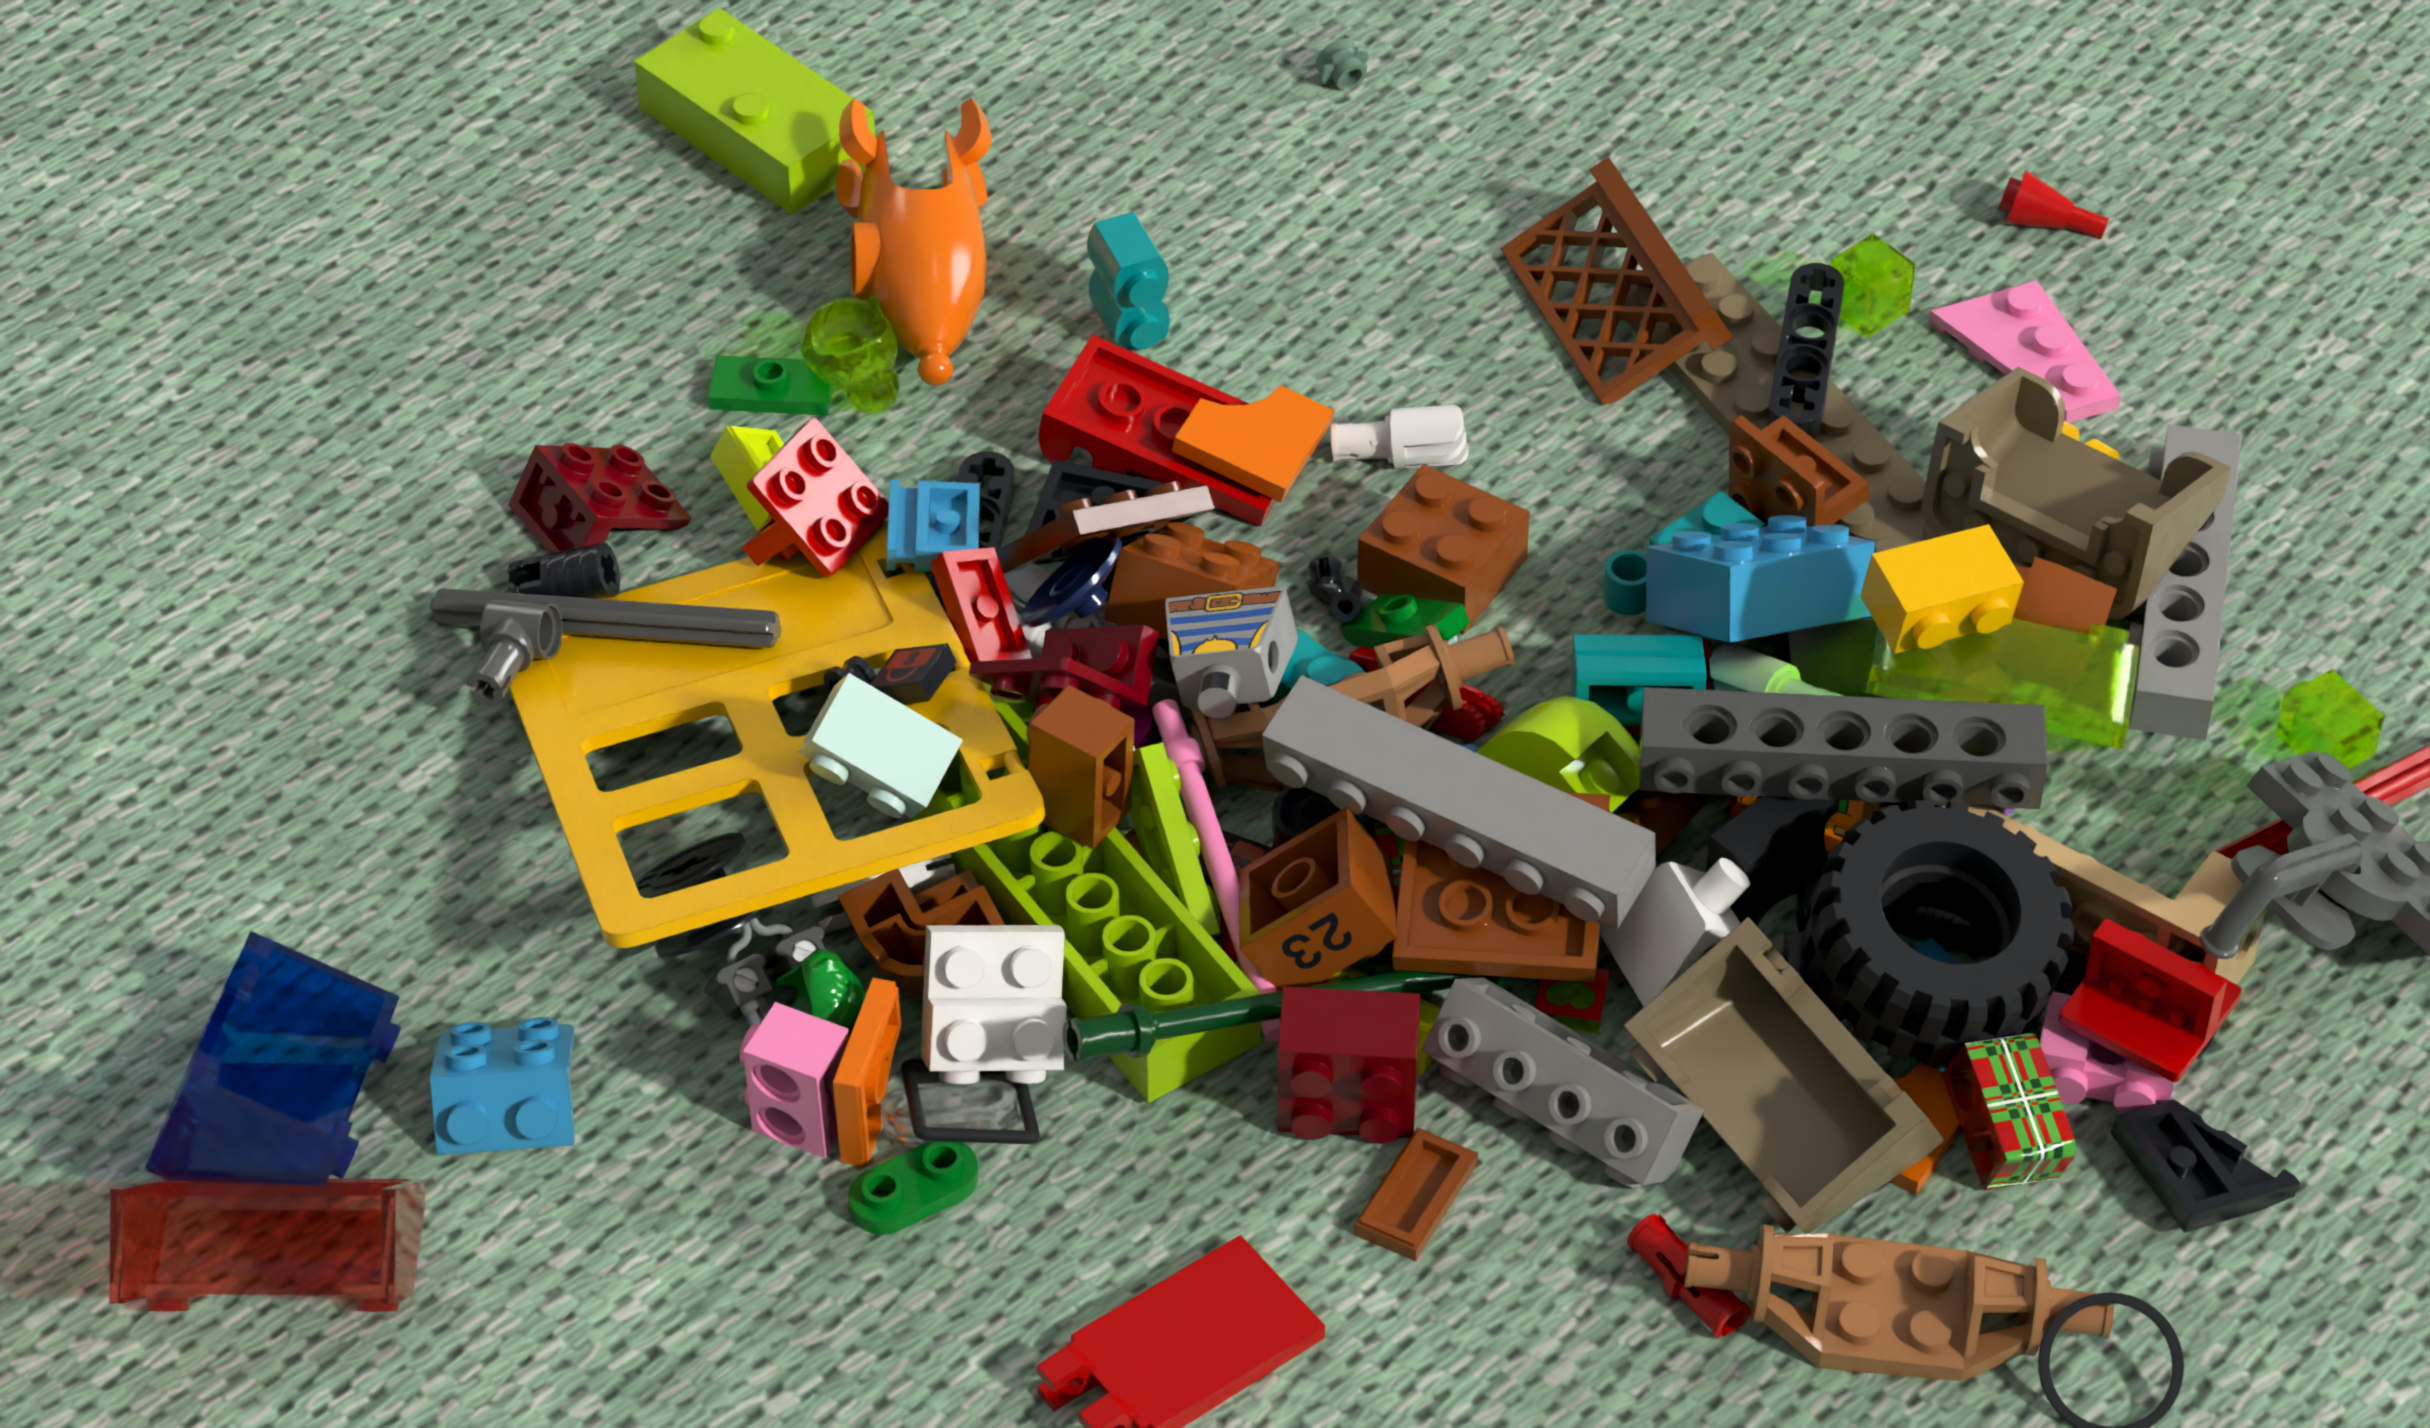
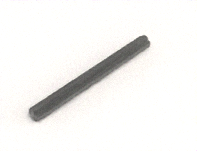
M446 588L439 589L436 596L431 599L430 609L433 611V621L438 625L480 628L484 609L494 599L554 603L558 606L563 621V634L758 648L774 647L777 639L781 636L782 628L779 615L771 610Z

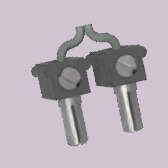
M757 918L752 919L740 927L742 931L741 938L732 944L727 952L728 966L720 969L707 982L705 993L708 996L715 997L726 1017L741 1010L750 1027L754 1024L760 1025L769 1012L764 997L773 990L762 967L773 968L777 978L794 969L800 961L817 948L826 950L821 940L824 937V930L821 927L813 926L795 934L786 925L763 926ZM752 930L763 936L782 934L786 937L785 940L779 942L768 952L766 957L761 954H753L737 962V954L749 944Z

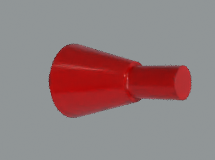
M2026 169L2021 180L2013 177L2009 178L1998 210L2009 213L2005 222L2006 225L2064 230L2066 227L2098 239L2102 238L2109 220L2107 217L2074 206L2073 201Z

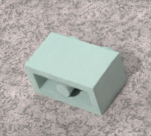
M848 673L834 685L798 753L812 760L809 767L822 778L839 785H844L848 781L869 794L866 798L868 803L882 813L895 818H901L903 814L912 818L928 806L963 739Z

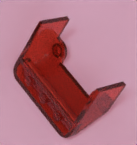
M399 1178L153 1179L110 1189L109 1304H124L139 1298H146V1311L172 1312L189 1310V1298L201 1297L207 1294L342 1295L345 1298H356V1311H398L399 1302L412 1297L414 1293L425 1212V1180Z

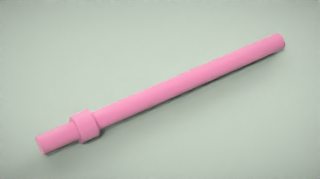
M1172 699L1160 701L1154 705L1152 711L1167 757L1175 763L1181 780L1180 793L1190 822L1198 834L1200 851L1242 972L1260 994L1277 992L1276 987L1268 982L1240 951V883L1202 776L1206 765L1198 742L1193 738H1189L1177 702ZM1280 1019L1261 1022L1266 1041L1278 1042Z

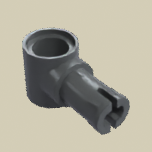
M501 599L491 600L486 605L480 626V636L485 654L467 679V686H471L469 692L476 701L488 706L500 704L517 673L528 669L533 659H553L560 648L563 635V621L557 605L545 602Z

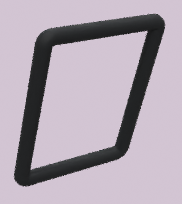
M909 1059L902 1063L901 1073L913 1133L917 1138L924 1141L1032 1144L1039 1140L1038 1123L1029 1087L1026 1083L1014 1082L1025 1130L926 1127L915 1072L939 1073V1071H929L922 1059ZM980 1071V1075L1006 1073V1071Z

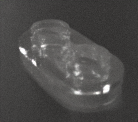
M979 1080L972 1084H952L947 1082L918 1084L926 1127L1010 1130L1018 1122L1017 1092L1008 1083L998 1080ZM904 1086L885 1094L880 1102L883 1132L890 1138L908 1147H918L929 1142L917 1138L913 1133Z

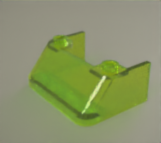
M2012 618L2011 624L2004 625L1991 633L1983 634L1977 632L1946 640L1933 648L1923 649L1919 647L1894 654L1876 622L1872 619L1856 692L1896 699L2044 705L2046 733L2124 750L2130 724L2140 647L2127 644L2130 631L2091 623L2089 635Z

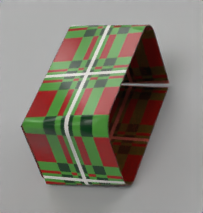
M2029 1032L1965 1043L1948 1064L1942 1076L1961 1129H1963L1969 1153L1984 1191L2058 1179L2074 1159L2075 1139L2038 1038L2035 1034Z

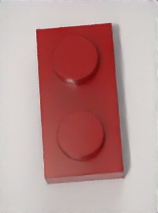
M994 547L943 551L930 562L948 618L963 645L964 652L970 663L975 661L1032 658Z

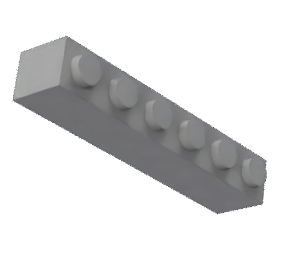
M1303 675L1300 676L1262 734L1266 770L1271 771L1273 776L1283 784L1292 788H1302L1304 786L1328 797L1341 810L1348 807L1354 815L1363 813L1387 824L1395 834L1406 840L1418 841L1420 839L1445 850L1454 861L1469 868L1480 866L1498 874L1520 892L1529 895L1539 893L1564 904L1573 915L1588 922L1599 920L1618 929L1656 867L1655 832Z

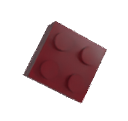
M1283 986L1278 1043V1131L1293 1132L1296 1136L1307 1140L1322 1139L1329 1134L1361 1136L1365 1140L1377 1144L1389 1143L1397 1138H1410L1414 1133L1420 994Z

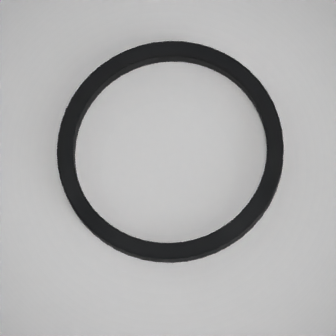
M2109 1292L2083 1297L2065 1307L2052 1320L2040 1345L2038 1371L2040 1382L2048 1401L2054 1410L2074 1427L2149 1428L2163 1418L2174 1404L2182 1385L2184 1360L2182 1348L2174 1329L2156 1308L2131 1295ZM2097 1304H2120L2143 1313L2160 1329L2171 1353V1381L2163 1400L2148 1416L2125 1426H2102L2080 1418L2061 1400L2051 1378L2050 1353L2058 1331L2075 1313Z

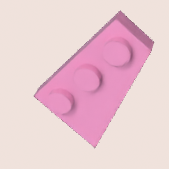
M2037 280L1931 310L1929 324L1943 334L1949 333L1968 347V353L1983 364L1988 362L2004 375L2020 367L2044 378L2054 385L2061 394L2065 405L2064 420L2070 423L2119 408L2121 395Z

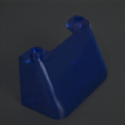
M250 931L194 1049L144 1170L169 1181L324 1186L330 1174L343 1179L360 1142L348 1136L352 1127V1122L348 1120L372 1060L375 1059L385 1063L400 1033L401 1026L390 1022L400 996Z

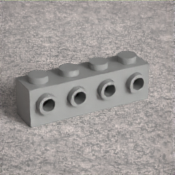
M1484 977L1454 980L1421 1049L1422 1052L1441 1063L1438 1070L1446 1078L1466 1087L1480 1086L1495 1096L1493 1104L1496 1108L1519 1120L1529 1121L1530 1118L1550 1129L1548 1138L1553 1143L1576 1154L1590 1153L1606 1163L1603 1171L1609 1177L1631 1188L1638 1189L1641 1185L1666 1182L1673 1175L1705 1110L1662 1083L1655 1082L1647 1074Z

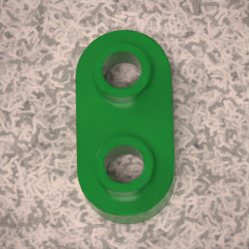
M929 1141L861 1173L852 1182L848 1192L849 1210L853 1221L867 1232L891 1234L965 1200L973 1193L978 1183L976 1155L963 1142ZM940 1163L951 1164V1166L947 1168L935 1167ZM879 1192L892 1193L886 1197L874 1196L876 1193Z

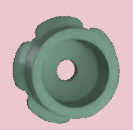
M1346 38L1338 39L1328 44L1316 59V68L1320 73V82L1328 86L1336 84L1340 90H1345L1362 83L1367 74L1366 62L1369 59L1368 51L1362 46H1356L1352 40Z

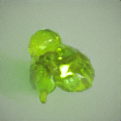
M870 296L868 301L845 297L833 298L830 302L818 307L804 328L799 345L808 368L826 383L846 390L850 403L860 412L867 414L887 412L897 402L900 388L899 376L893 369L897 356L898 339L891 322L886 319L882 312L878 298Z

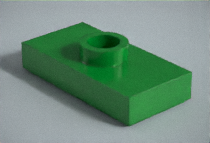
M716 355L708 394L709 410L828 416L836 377L835 361Z
M1381 594L1361 609L1359 615L1354 620L1341 624L1340 629L1345 640L1352 645L1374 649V647L1385 643L1424 634V627L1431 624L1436 625L1442 640H1447L1448 642L1465 629L1470 621L1461 603L1414 598L1410 594Z

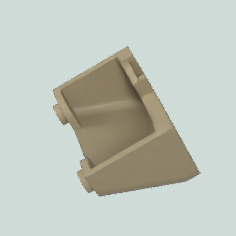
M2017 367L1938 421L1922 498L1924 518L1932 531L1939 536L1989 524L2014 565L2031 568L2034 557H2038L2116 588L2117 591L2107 619H2123L2145 602L2219 505L2225 494L2231 467L2204 454L2186 452L2168 464L2162 481L2061 433L2065 419V405L2061 394L2054 385L2044 378Z
M1747 917L1624 1024L1626 1029L1639 1042L1629 1053L1655 1082L1667 1074L1690 1101L1705 1109L1702 1114L1704 1118L1769 1192L1759 1203L1787 1234L1798 1225L1805 1234H1809L1923 1160L1945 1140L1923 1111L1905 1091L1902 1092L1895 1081L1884 1072L1809 988L1795 969L1773 948V944L1764 933Z

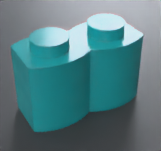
M1134 212L1095 222L1087 240L1088 256L1095 267L1089 282L1091 303L1116 345L1127 350L1132 348H1150L1158 343L1159 340L1165 339L1169 330V312L1162 300L1169 281L1167 265Z

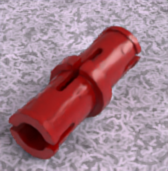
M1651 1214L1645 1217L1632 1229L1627 1239V1244L1631 1250L1636 1251L1664 1280L1662 1284L1663 1291L1674 1301L1681 1298L1709 1327L1717 1339L1721 1335L1725 1337L1746 1323L1750 1316V1307L1745 1302H1742L1732 1291L1696 1286L1691 1288L1684 1287V1275L1686 1274L1684 1273L1688 1245L1670 1228L1660 1214L1658 1216Z

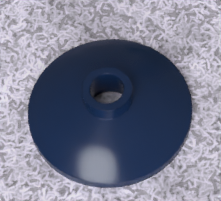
M1114 534L1100 537V539L1086 545L1065 561L1042 583L1029 599L1021 614L1022 622L1027 627L1033 628L1056 621L1072 611L1080 619L1094 612L1108 596V592L1101 585L1107 579L1117 561L1122 547V542Z

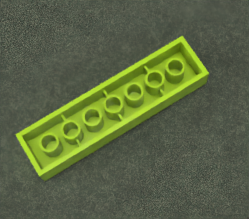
M982 682L1017 747L1021 761L1026 770H1028L1030 740L1026 735V724L1003 698L990 693L991 685ZM957 752L928 806L914 817H908L911 822L967 806L980 800ZM1006 766L986 772L989 780L1010 775ZM1041 822L1030 830L950 853L951 858L946 859L947 865L954 864L956 875L967 869L971 870L978 885H984L1005 925L1061 926L1065 931L1062 999L1067 1004V1008L1078 1019L1115 1013L1121 1005L1132 1002L1141 1003L1151 1013L1260 994L1257 988L1116 827L1094 849H1091ZM1261 1022L1156 1040L1150 1053L1144 1057L1132 1059L1127 1057L1125 1053L1110 1055L1109 1058L1149 1104L1261 1044Z

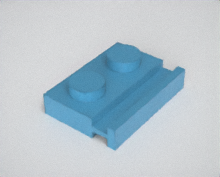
M890 479L886 570H895L896 563H914V571L933 572L930 562L941 552L978 549L980 483L918 480V488L899 487L898 479Z

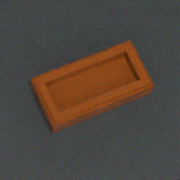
M1417 1127L1354 1223V1235L1416 1262L1478 1164V1153Z

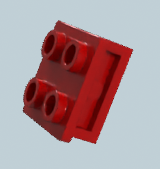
M812 418L804 423L747 482V489L771 517L742 546V549L757 566L778 552L786 560L801 550L823 577L828 578L844 565L888 517L889 503L816 418Z
M2106 918L2092 935L2084 980L2060 1009L2058 1021L2061 1025L2167 1080L2178 1082L2239 1002L2242 990L2240 986L2210 971L2206 966L2190 961L2150 941L2143 934L2131 931Z

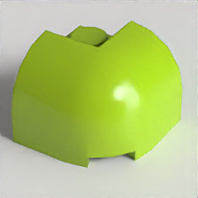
M1567 695L1542 702L1525 710L1501 728L1476 751V753L1563 792L1610 795V813L1639 789L1640 746L1618 719L1596 703Z

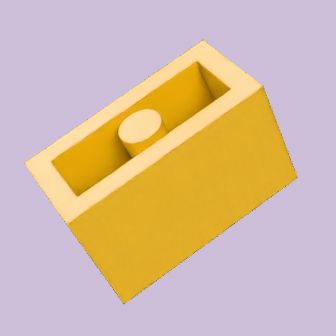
M1987 524L1873 553L1860 597L1892 652L1896 654L1919 647L1923 649L1933 648L1946 640L1977 632L1983 634L1991 633L2004 625L2011 624L2024 581L1992 528Z

